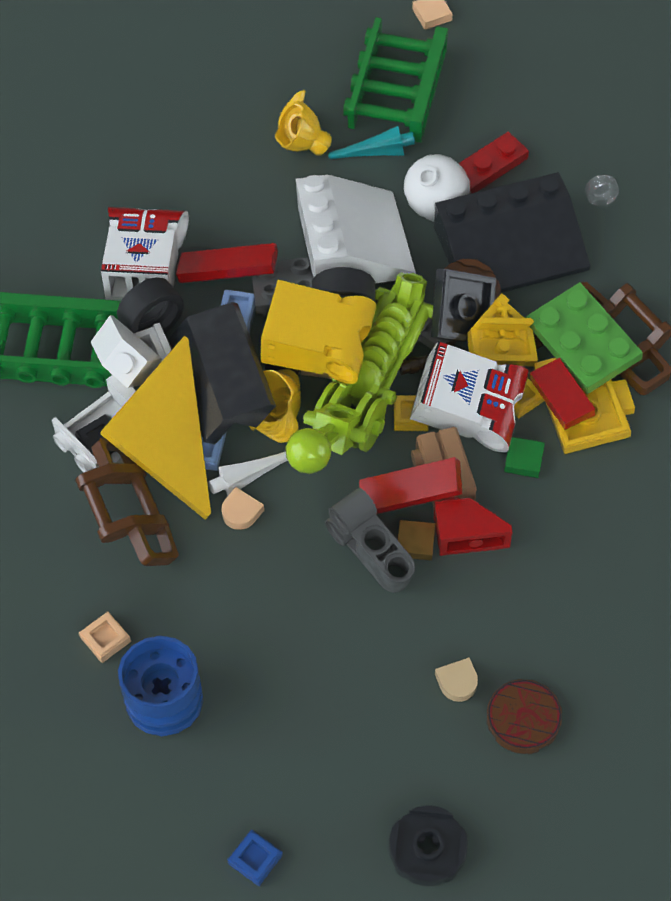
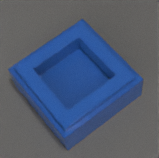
M250 830L227 861L231 867L257 886H260L283 855L281 850L253 830Z

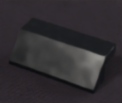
M231 302L186 317L171 335L169 342L173 349L184 335L189 339L200 431L203 441L216 444L234 423L257 428L276 407L238 303Z

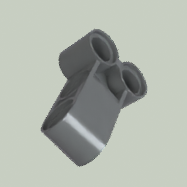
M356 488L329 508L330 518L325 521V525L338 544L341 546L347 544L381 587L392 593L401 592L410 583L415 570V563L409 553L378 518L376 506L370 496L363 489ZM375 539L380 542L382 548L379 550L370 549L365 541ZM391 566L400 567L404 571L405 576L401 578L394 577L389 573L388 568Z

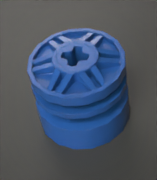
M166 636L145 638L132 645L121 659L118 676L126 711L133 724L145 733L157 736L177 734L191 726L200 715L204 700L196 657L190 648L178 639Z

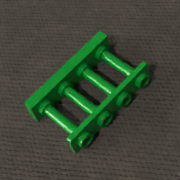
M375 18L373 27L367 28L364 43L367 46L366 51L361 50L357 66L360 69L359 74H353L350 87V91L353 92L352 97H346L343 116L348 117L349 129H355L359 115L405 123V127H409V132H413L414 141L422 142L447 51L448 28L436 26L433 39L427 38V41L382 33V18ZM379 46L425 53L424 55L427 57V60L421 61L419 64L378 57L377 52ZM374 68L418 76L421 82L420 85L415 84L414 87L370 80V76ZM365 92L411 99L414 107L413 109L408 108L405 111L362 102Z
M0 292V379H13L25 383L35 381L52 382L56 385L79 384L91 388L107 387L106 379L112 376V374L102 366L94 348L92 349L90 362L70 359L76 329L79 327L95 328L96 335L110 315L118 319L117 310L121 301ZM13 322L30 324L23 357L4 355L10 324ZM45 325L63 326L57 359L37 358L43 326Z

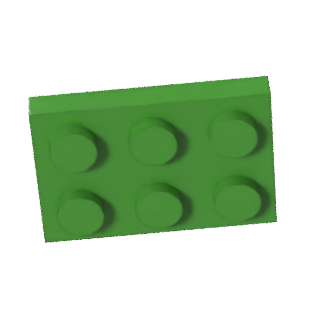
M581 282L526 316V318L534 320V323L530 326L534 334L556 359H561L586 394L591 393L642 360L643 352Z

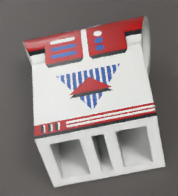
M108 207L110 226L101 267L106 300L122 301L124 296L134 286L155 277L165 278L174 287L178 249L182 246L188 230V212Z
M437 341L426 359L410 420L442 430L455 427L459 435L467 438L474 437L483 446L496 452L505 453L509 450L516 423L514 404L522 399L529 371L527 368L519 365H498L496 361Z

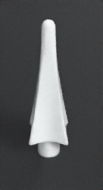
M286 451L261 459L218 467L220 476L208 481L210 491L215 494L225 490L227 495H229L235 487L241 490L266 472L288 461Z

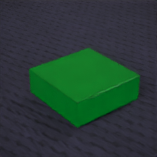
M512 437L507 452L504 472L539 478L545 442Z

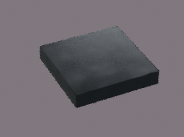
M437 269L431 337L468 343L467 332L494 302L496 278L449 269Z

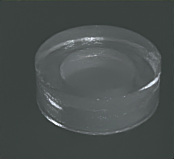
M599 175L592 178L586 184L585 192L591 204L601 206L613 202L618 197L619 187L613 176Z

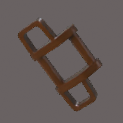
M582 282V285L613 319L627 305L653 331L646 340L637 345L643 352L642 360L618 374V376L626 379L627 383L640 395H647L668 381L671 376V366L658 350L670 338L671 325L667 321L662 322L635 295L636 290L629 283L620 287L608 301L588 282ZM649 358L661 373L649 381H643L632 369Z
M100 438L91 447L99 467L80 474L75 481L79 490L84 491L99 526L97 533L101 542L110 543L128 535L142 565L162 566L171 564L179 554L165 515L160 514L146 483L145 477L147 474L145 470L107 439ZM108 451L119 453L124 463H113ZM104 484H132L145 515H130L112 522L98 487ZM145 535H157L162 550L161 553L152 551Z

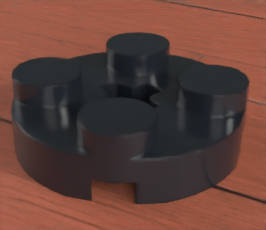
M430 805L415 807L393 825L389 838L390 858L397 874L414 884L435 886L450 882L456 877L457 872L462 868L466 859L468 846L466 832L462 825L460 826L453 818V815L443 808ZM425 837H432L433 844L439 845V849L432 851L431 854H424L423 849L417 847V843H424Z

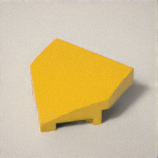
M501 293L467 332L469 352L496 361L498 365L534 366V363L538 362L534 333L530 328L534 320L532 318H524L508 304L510 299Z

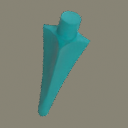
M396 126L362 142L328 153L329 159L358 156H404L403 147L415 144L413 132L400 134L399 126Z

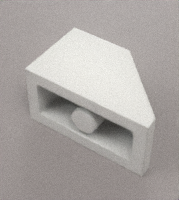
M113 315L108 317L91 340V344L102 366L127 388L142 385L162 360L156 352Z

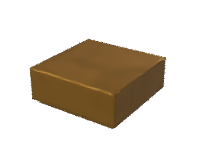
M400 520L398 541L412 559L432 561L436 523Z

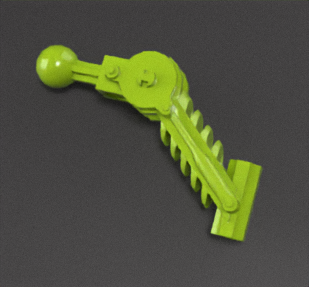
M401 272L397 275L396 282L391 290L378 287L375 290V300H378L371 330L361 343L364 358L358 380L354 384H345L331 378L332 382L324 389L316 403L315 410H308L303 416V422L313 426V428L298 430L288 440L286 458L292 468L300 473L312 474L321 471L327 466L331 457V451L343 455L351 447L359 448L364 452L372 448L379 434L384 429L387 405H392L397 399L396 392L389 389L403 361L412 352L428 318L432 319L433 305L424 302L428 281L423 276ZM351 404H353L356 407V409L350 408Z

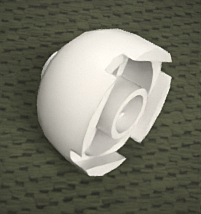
M441 154L427 155L417 160L409 168L404 179V193L410 207L417 214L425 217L427 220L434 221L435 203L470 194V181L465 170L454 159Z

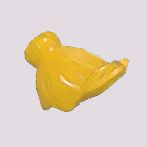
M301 90L284 107L279 118L275 138L286 150L299 152L310 149L315 155H323L330 147L332 137L328 132L321 130L317 116L303 101L306 91Z
M290 369L279 371L265 370L263 372L276 407L257 428L249 427L252 431L256 429L278 443L288 442L290 436L299 429L296 419L301 404L299 376Z

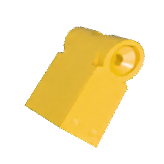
M277 280L261 336V363L316 374H323L325 372L339 382L345 384L356 383L364 358L361 343L371 330L377 307L376 303L365 296L341 298L339 294Z

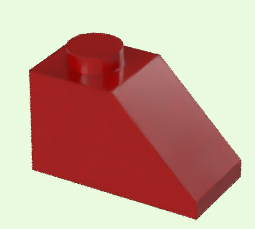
M448 497L434 502L433 519L434 523H436L435 531L439 556L510 548L512 526L473 499Z

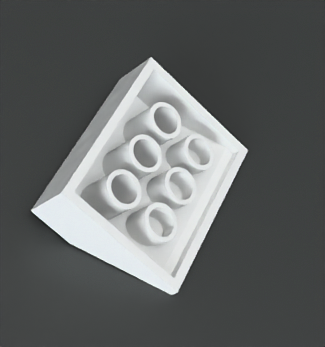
M311 175L296 179L298 211L313 278L324 270L337 267H350L362 270L370 274L375 283L396 281L397 275L401 272L416 274L392 191L332 175Z

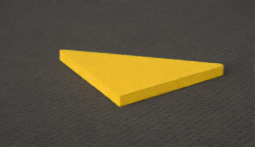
M184 335L103 428L100 434L206 520L211 514L189 339Z

